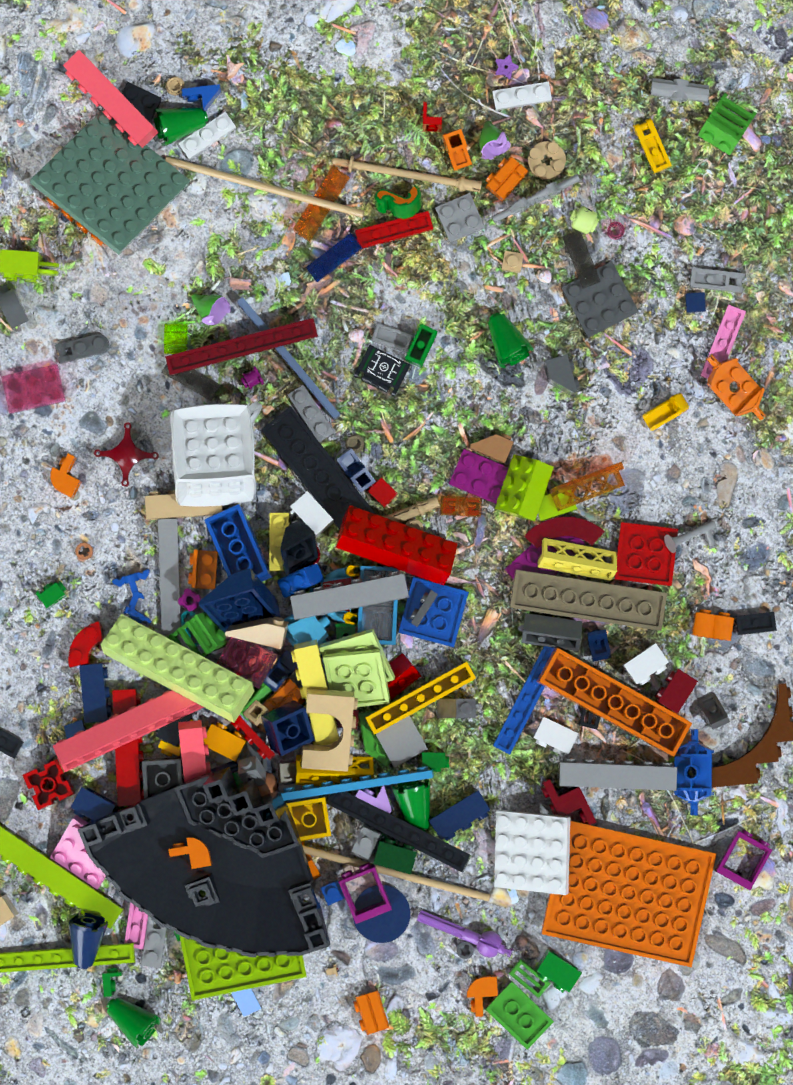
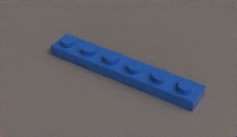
M543 647L493 744L494 747L509 755L545 686L536 681L554 650L552 647Z

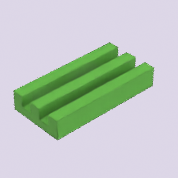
M521 958L508 973L537 998L551 984L549 981L546 982L538 977V972ZM522 964V965H523L525 968H527L531 973H533L537 978H539L542 982H544L545 985H544V986L540 985V984H539L537 981H535L531 976H529L525 971H523V970L520 968V965ZM516 970L538 987L540 991H535L515 974Z

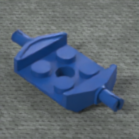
M690 729L691 741L680 746L675 754L674 767H677V786L674 794L690 803V815H698L699 801L714 795V792H712V753H714V750L699 743V729ZM690 767L696 769L697 773L694 778L688 775Z

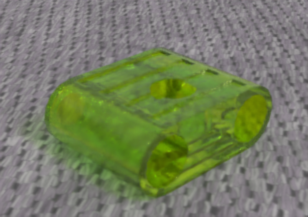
M165 323L164 354H176L187 351L188 324Z

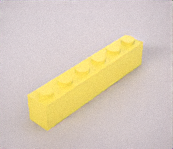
M317 639L294 644V651H291L293 663L297 662L298 669H295L297 680L302 682L303 687H300L302 699H307V688L328 690ZM307 713L308 717L310 716V726L315 737L313 745H329L340 737L334 716Z

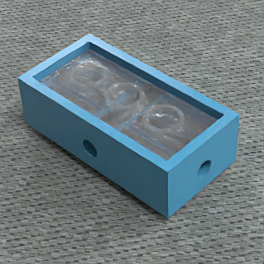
M361 566L360 579L363 582L370 581V577L377 575L385 578L389 577V573L399 570L392 567ZM398 600L359 607L357 633L373 629L380 645H396Z

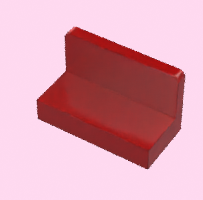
M423 102V132H442V117H427V102Z
M403 653L389 663L395 675L393 681L387 682L391 700L421 677Z

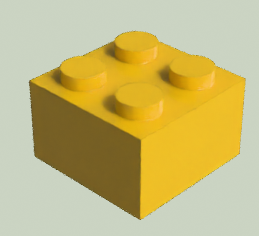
M325 797L287 803L301 841L331 837Z

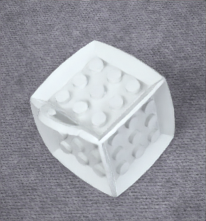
M255 401L250 406L247 404H203L172 410L170 425L175 497L179 505L221 506L248 502L254 499L256 495V480L254 476L255 456L252 423L262 409V405L258 401Z

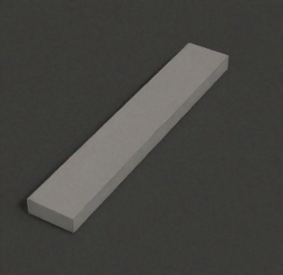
M158 519L162 634H172L181 627V607L178 604V599L180 598L178 519Z

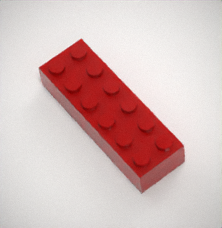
M349 505L342 520L335 548L444 586L452 571L458 543Z

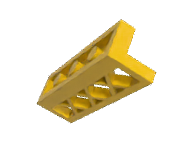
M296 755L295 785L314 784V786H322L321 783L326 781H333V784L341 783V779L352 778V781L360 780V776L371 775V778L374 777L373 757L353 756L352 765H349L347 772L301 768L302 755ZM360 763L369 764V769H362L358 765Z

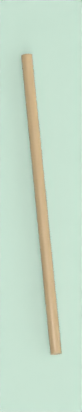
M168 156L165 159L172 166L363 218L365 214L364 210Z
M302 845L305 854L358 868L363 864L369 863ZM375 865L378 873L488 902L491 894Z

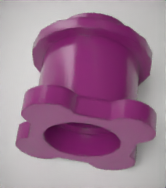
M253 366V370L246 374L243 372V377L240 378L245 389L249 387L252 390L253 386L259 383L261 385L264 384L256 366Z
M187 588L184 590L182 597L178 599V604L188 611H193L198 607L201 597L196 592ZM188 597L193 598V602L191 604L187 603Z

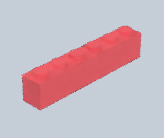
M80 50L63 65L67 69L65 74L72 81L76 79L80 83L77 86L84 94L89 92L92 95L90 100L97 107L101 105L104 108L102 112L109 120L114 118L117 121L115 126L122 133L126 131L129 134L127 138L134 146L139 144L143 148L159 133Z

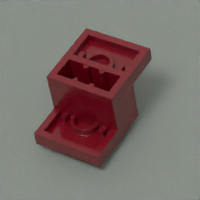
M550 779L542 781L543 786L540 788L544 797H549L551 801L549 807L553 815L565 816L580 809L581 811L578 814L583 823L587 822L588 825L596 823L595 817L580 787H574L557 795Z

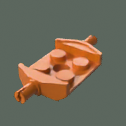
M712 353L709 354L706 360L713 366V370L708 377L707 385L735 416L753 412L759 420L764 419L763 417H766V414L759 408V404L765 389L759 387L738 363L737 358H730L719 362ZM733 381L737 383V390L735 392L730 390V384Z

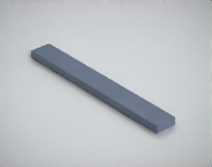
M241 297L237 302L241 309L260 331L268 330L267 325L247 301ZM284 346L275 348L334 420L338 419L341 416L340 413Z

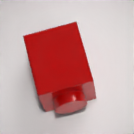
M382 477L379 480L375 478L376 482L369 487L368 493L385 509L398 493Z

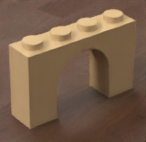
M307 688L306 713L332 715L340 721L343 730L340 737L332 744H306L302 746L301 768L348 772V765H352L353 754H349L350 747H354V735H351L352 728L356 727V717H353V710H357L358 698H354V692Z

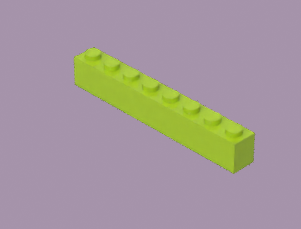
M0 824V855H2L0 859L8 864L12 862L18 866L16 869L22 874L26 875L28 873L33 876L32 880L40 886L46 885L49 887L48 891L53 895L64 897L66 904L73 908L77 906L81 909L80 913L84 916L85 913L101 915L105 918V922L108 921L107 927L109 929L113 927L125 909L124 907Z

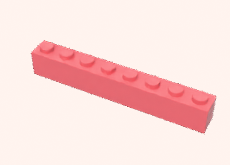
M167 690L161 696L150 698L140 706H133L127 712L113 715L103 723H96L86 731L75 733L73 737L59 740L53 745V748L64 772H67L204 707L173 690Z

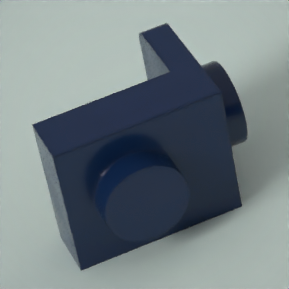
M596 629L587 633L592 661L611 658L606 630Z

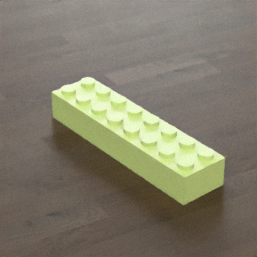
M123 614L119 616L100 644L103 653L110 658L233 723L254 693L252 682Z

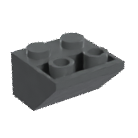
M567 354L545 360L544 369L548 383L571 397L576 396L580 386L578 378L573 377L572 372H574L575 367L572 358L569 359Z

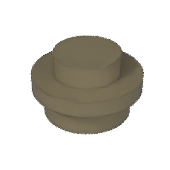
M355 434L350 435L345 442L346 449L351 447L355 454L360 453L364 448L363 438Z

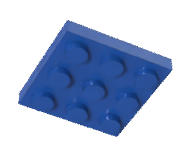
M413 577L409 598H407L398 633L454 648L469 592ZM432 590L438 595L419 626L416 627L411 624L412 619L410 616L415 608L419 610L423 603L420 600L425 592L430 593Z

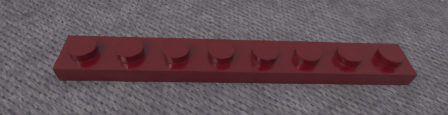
M314 318L165 356L169 374L175 375L319 336Z

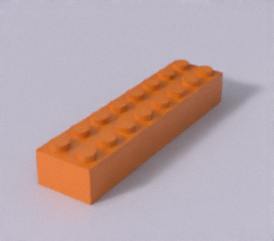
M554 648L536 681L671 757L675 756L692 725V722L559 648Z

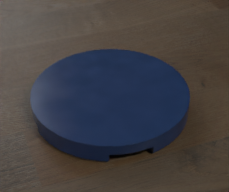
M375 885L365 889L355 901L357 911L384 901L378 886ZM389 885L383 886L392 905V910L358 924L354 921L359 933L372 942L387 943L397 939L405 932L410 921V906L406 897L398 889Z

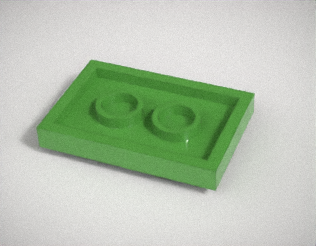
M513 981L485 1008L527 1050L554 1022Z

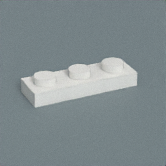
M549 81L492 91L495 111L552 101Z
M224 112L178 144L188 159L191 160L235 130L236 126L228 114Z

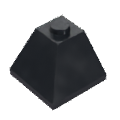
M302 519L286 527L280 550L286 576L318 558L315 532Z

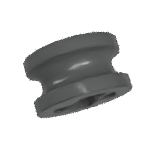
M462 941L458 944L457 954L460 958L468 959L473 955L474 947L470 942ZM462 945L464 947L465 945L469 946L470 953L468 955L467 953L466 955L461 954L462 950L460 947Z

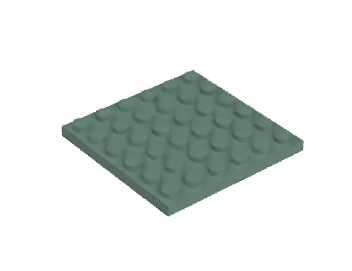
M102 109L31 178L30 183L120 255L189 185L190 180L147 145L143 148L139 144L134 146L127 138L129 134L126 131L122 133L115 126L117 121L114 118L109 120L102 112Z

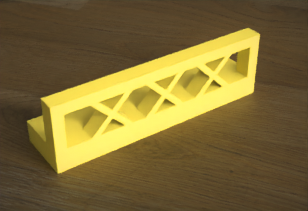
M544 538L542 540V554L538 559V567L611 581L617 572V552ZM547 545L554 546L557 552H548ZM566 549H570V550H572L576 555H575V556H569V555L565 552V550H566ZM585 552L590 553L594 559L589 560L583 554ZM602 557H611V564L605 563Z

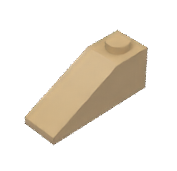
M269 617L230 625L225 632V636L281 649L285 643L289 622L284 621L280 617Z

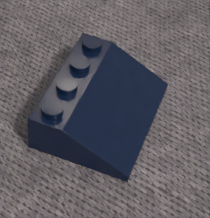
M250 568L241 569L239 572L231 574L199 601V606L224 633L230 625L269 617H280L278 600Z

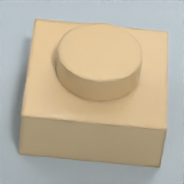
M505 251L502 270L520 273L524 254Z

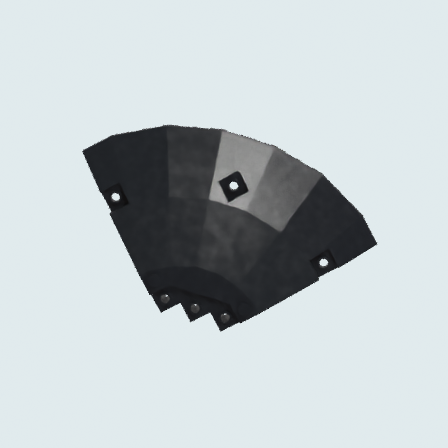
M230 767L195 777L141 799L136 805L117 810L78 829L89 858L106 875L108 882L112 883L118 890L120 897L128 903L134 904L139 908L140 912L146 913L160 927L175 931V934L188 940L201 943V946L212 949H224L226 952H237L248 957L267 955L275 957L276 955L302 956L329 947L331 944L320 902H318L312 888L314 880L295 822L289 807L284 803L280 790L261 796L255 779L236 785ZM128 814H132L134 819H129ZM186 838L199 839L207 845L210 851L212 866L192 869L189 854L170 857L168 849H173L172 845L184 843V846H188ZM204 890L206 895H201L199 891ZM303 895H308L310 899L305 900Z

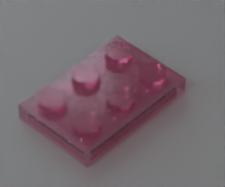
M58 364L1 376L9 414L66 402Z
M231 637L216 664L252 682L254 687L260 689L278 655L260 644Z

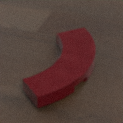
M558 517L536 525L523 537L537 549L542 546L544 538L554 539L562 536L579 538L593 546L605 531L584 519Z

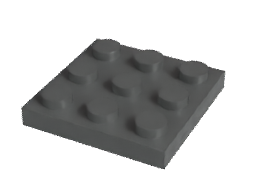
M612 261L561 287L587 338L639 312Z

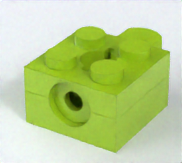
M0 249V274L3 278H6V281L17 282V279H23L27 283H36V280H42V275H59V271L42 269H58L59 264L43 262V257L39 252Z

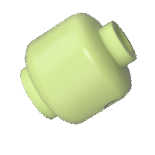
M581 206L578 210L574 209L569 218L572 220V228L583 234L593 233L599 221L597 213L584 206Z

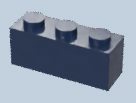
M104 663L80 665L85 723L109 720V717H112V706L108 705L107 699L111 697L110 687L106 686V679L109 678L108 667H104Z
M479 790L434 816L429 822L439 838L448 841L456 836L454 832L462 829L464 831L471 827V822L475 819L481 821L489 816L487 812L490 811V808Z

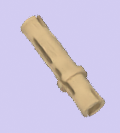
M434 496L422 502L417 501L416 504L383 517L400 523L418 515L423 516L426 512L440 508L437 497Z

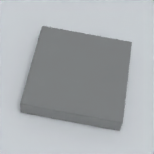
M410 716L376 734L394 768L428 749Z

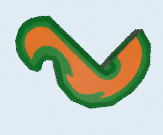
M416 185L410 190L406 198L386 189H380L374 195L376 210L380 213H386V210H390L393 216L406 219L413 217L422 206L421 191Z

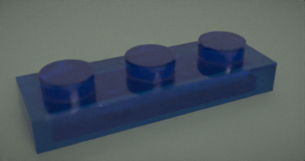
M350 233L306 268L315 281L319 283L361 251L363 247L353 233Z

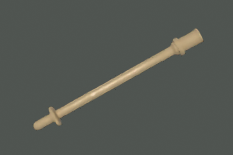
M351 156L350 160L333 158L331 161L333 165L348 167L349 173L352 172V169H359L456 186L459 191L468 190L480 193L482 181L465 179V176L454 179L354 161V156Z

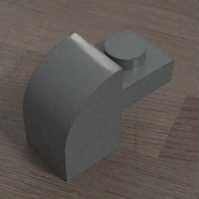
M12 282L1 286L0 307L11 328L29 321Z

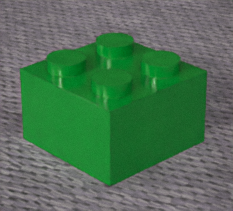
M549 949L546 950L535 967L538 977L546 982L551 980L554 982V987L562 993L565 990L570 993L582 974L580 969Z

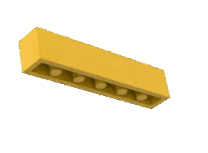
M464 662L365 717V720L375 735L473 681L476 677L469 664Z

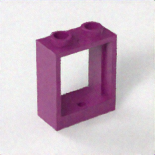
M743 829L741 832L736 830L714 871L751 890L772 849L768 848L769 843L762 839H759L757 842L752 839L753 834ZM739 838L764 851L748 880L724 868Z
M363 864L359 866V870L354 872L352 870L345 871L338 878L356 924L392 910V905L375 864ZM372 872L384 901L357 911L346 882Z

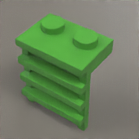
M724 93L698 136L719 148L722 152L731 155L757 113L753 111L751 114L727 99L728 95Z
M206 612L196 614L168 637V639L182 645L177 638V635L180 634L190 650L203 657H206L215 649L222 648L228 644L225 633L217 627ZM186 628L190 629V631L192 632V634L204 650L203 654L200 653L196 645L193 643V641L185 631Z

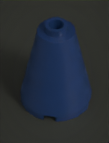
M75 913L69 917L73 961L80 969H88L95 961L108 925V921L105 922V918L101 915L85 913V916H79V913Z

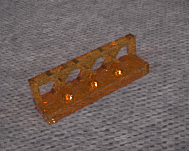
M333 164L313 197L336 202L350 177L339 171V168ZM309 203L294 226V233L311 242L331 209Z
M622 461L550 489L549 491L557 511L625 486L619 472L624 469ZM614 474L618 483L614 486L607 483L609 475ZM594 481L602 484L599 492L590 489ZM579 487L585 490L583 498L574 495L576 488ZM564 494L568 496L567 504L561 505L558 495Z

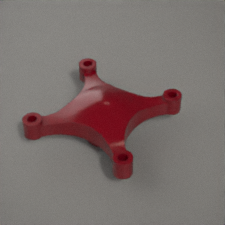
M126 422L124 424V437L115 448L108 451H101L99 449L94 451V455L98 458L108 457L117 462L122 470L123 480L121 484L124 487L129 486V474L136 463L144 459L157 460L159 458L157 452L147 453L136 447L131 438L132 425Z

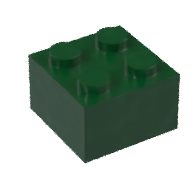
M385 838L384 841L380 840L374 864L411 875L417 850H414L413 846L403 843V846L396 845V840Z

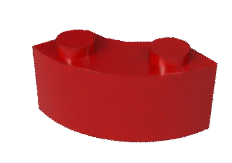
M98 621L86 626L74 638L68 656L70 668L90 664V656L93 649L105 639L101 622Z

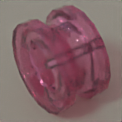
M620 222L611 223L607 229L608 236L613 240L621 239L625 232V228ZM618 226L621 234L613 235L611 228Z

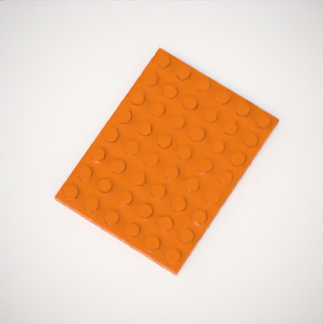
M570 821L569 892L567 895L549 894L541 934L692 967L716 853Z

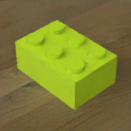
M513 454L495 509L511 516L535 521L554 467L537 459Z

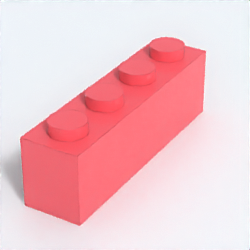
M201 720L178 722L184 782L211 772L210 762H206L205 757L209 756L208 744L204 745L203 739L207 738L206 726L202 727Z

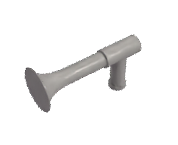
M710 521L677 537H671L666 534L664 537L665 544L671 553H675L676 547L680 543L704 534L709 549L715 548L717 544L711 530L716 528V524L714 521Z

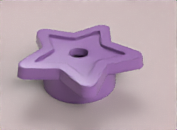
M508 55L504 60H495L498 66L495 75H504L511 79L512 72L519 68L518 65L512 63L511 55Z

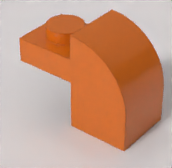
M462 129L443 134L442 139L453 170L472 165Z
M68 453L67 456H63L60 460V470L52 467L50 478L56 490L74 499L82 482L69 475L77 458Z
M186 838L188 846H184V843L173 844V849H168L170 857L189 854L192 869L212 866L210 851L207 845L199 839Z
M496 975L477 977L468 986L466 996L467 998L474 997V1000H471V1012H475L476 1017H483L482 997L498 996Z

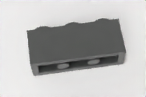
M525 613L521 643L579 651L583 622Z

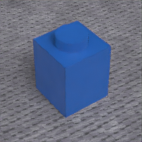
M338 880L321 887L328 906L345 899Z

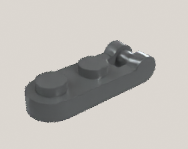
M96 334L56 344L55 349L59 353V364L105 353L109 348V340L102 334ZM71 348L72 354L67 355L65 349Z

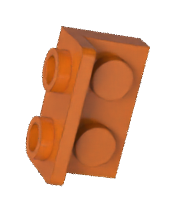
M194 549V553H190V565H193L192 573L189 572L188 584H192L191 588L210 590L216 588L217 551Z

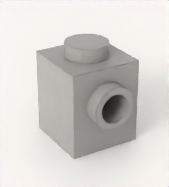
M256 755L238 761V775L243 782L255 779L257 786L266 784V770Z

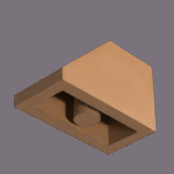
M501 433V435L496 434L471 444L469 449L505 464L514 442L511 441L512 437Z

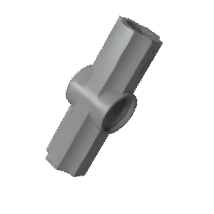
M653 78L650 95L667 97L678 102L690 100L707 103L709 85L689 83V81L683 79H673L671 81Z

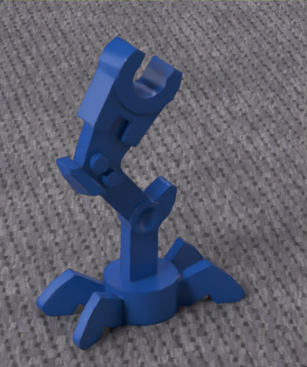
M149 569L144 570L143 573L137 572L123 576L120 580L118 578L112 580V583L118 587H121L124 583H129L133 597L130 604L125 607L124 614L128 613L132 620L142 624V621H147L150 624L152 622L149 617L135 610L138 599L145 598L138 591L136 581L140 579L146 580L150 573Z

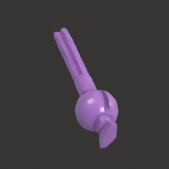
M423 910L418 915L417 921L477 945L478 952L484 957L491 958L500 953L502 955L507 954V957L510 958L514 950L513 948L508 949L506 945H503L502 938L495 931H485L481 935Z

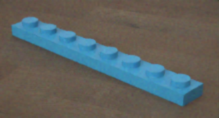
M428 766L418 767L416 772H409V769L397 771L398 774L390 775V772L378 774L379 777L371 778V775L360 776V780L352 781V778L341 779V783L333 784V781L322 782V786L314 787V784L302 785L303 789L295 790V787L283 788L284 792H281L283 800L286 801L430 779L434 777L433 769L428 770Z

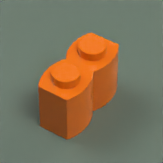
M700 609L699 612L694 613L691 635L731 641L734 618L730 617L729 613L719 612L718 615H712L710 610Z

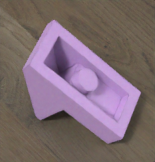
M382 786L377 798L373 796L374 792L366 788L363 791L359 789L356 797L389 814L391 813L392 809L385 786Z

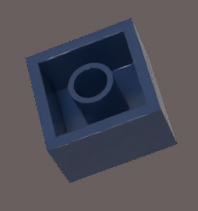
M295 700L261 715L270 749L280 756L314 741L306 708Z
M83 786L70 808L74 809L73 813L81 818L87 816L90 818L91 823L115 812L118 804Z

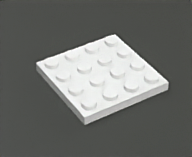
M496 810L494 887L567 895L569 892L570 817Z

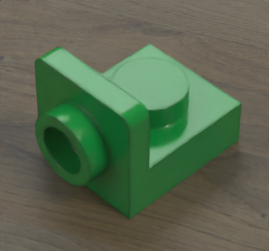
M107 968V972L102 973L104 997H111L113 992L116 991V981L112 980V977L123 975V971H118V968Z

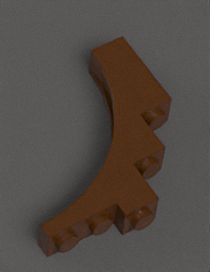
M786 683L776 684L774 714L768 729L760 741L738 759L721 766L712 767V788L758 783L757 779H760V768H756V764L779 762L782 753L781 747L777 746V742L793 741V721H790V718L793 717L792 706H789L788 698H791L790 687H787Z

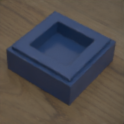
M705 292L685 293L686 313L706 312Z

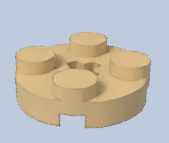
M544 141L536 144L530 150L528 156L530 172L542 180L557 178L564 170L566 163L563 149L555 142ZM544 156L552 159L549 166L541 162Z

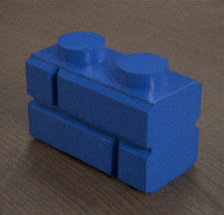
M314 564L277 580L283 597L286 598L294 595V592L306 590L324 582V578L319 566Z

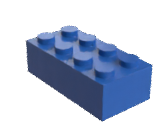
M240 504L204 519L228 577L233 573L239 572L241 569L250 568L262 582L272 578L245 511Z

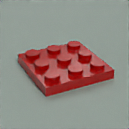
M621 522L617 549V572L614 575V580L672 586L676 552L671 553L668 550L664 537L666 534L671 537H677L678 529Z

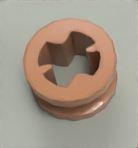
M80 543L75 550L77 557L81 560L90 559L94 552L92 546L88 543ZM83 546L90 550V552H87L88 555L86 557L79 553V551H82L80 548Z

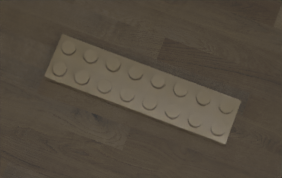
M515 570L509 608L662 631L667 593Z

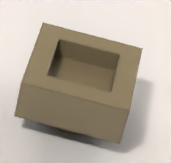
M296 761L278 763L279 782H295Z

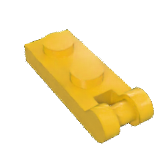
M649 118L640 125L639 123L633 125L635 134L639 139L653 174L670 168L672 166L652 119ZM648 129L650 134L644 136L643 131Z

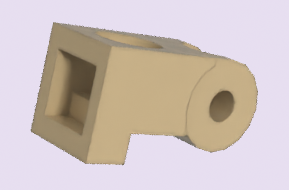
M255 700L243 714L266 734L261 715L270 711L259 701Z

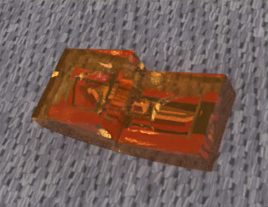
M441 496L440 515L481 517L482 498Z

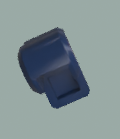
M285 651L275 665L262 677V683L274 692L288 680L298 667L297 662L293 663L290 651Z

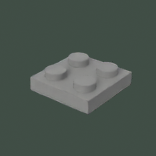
M470 193L435 207L449 243L485 229Z

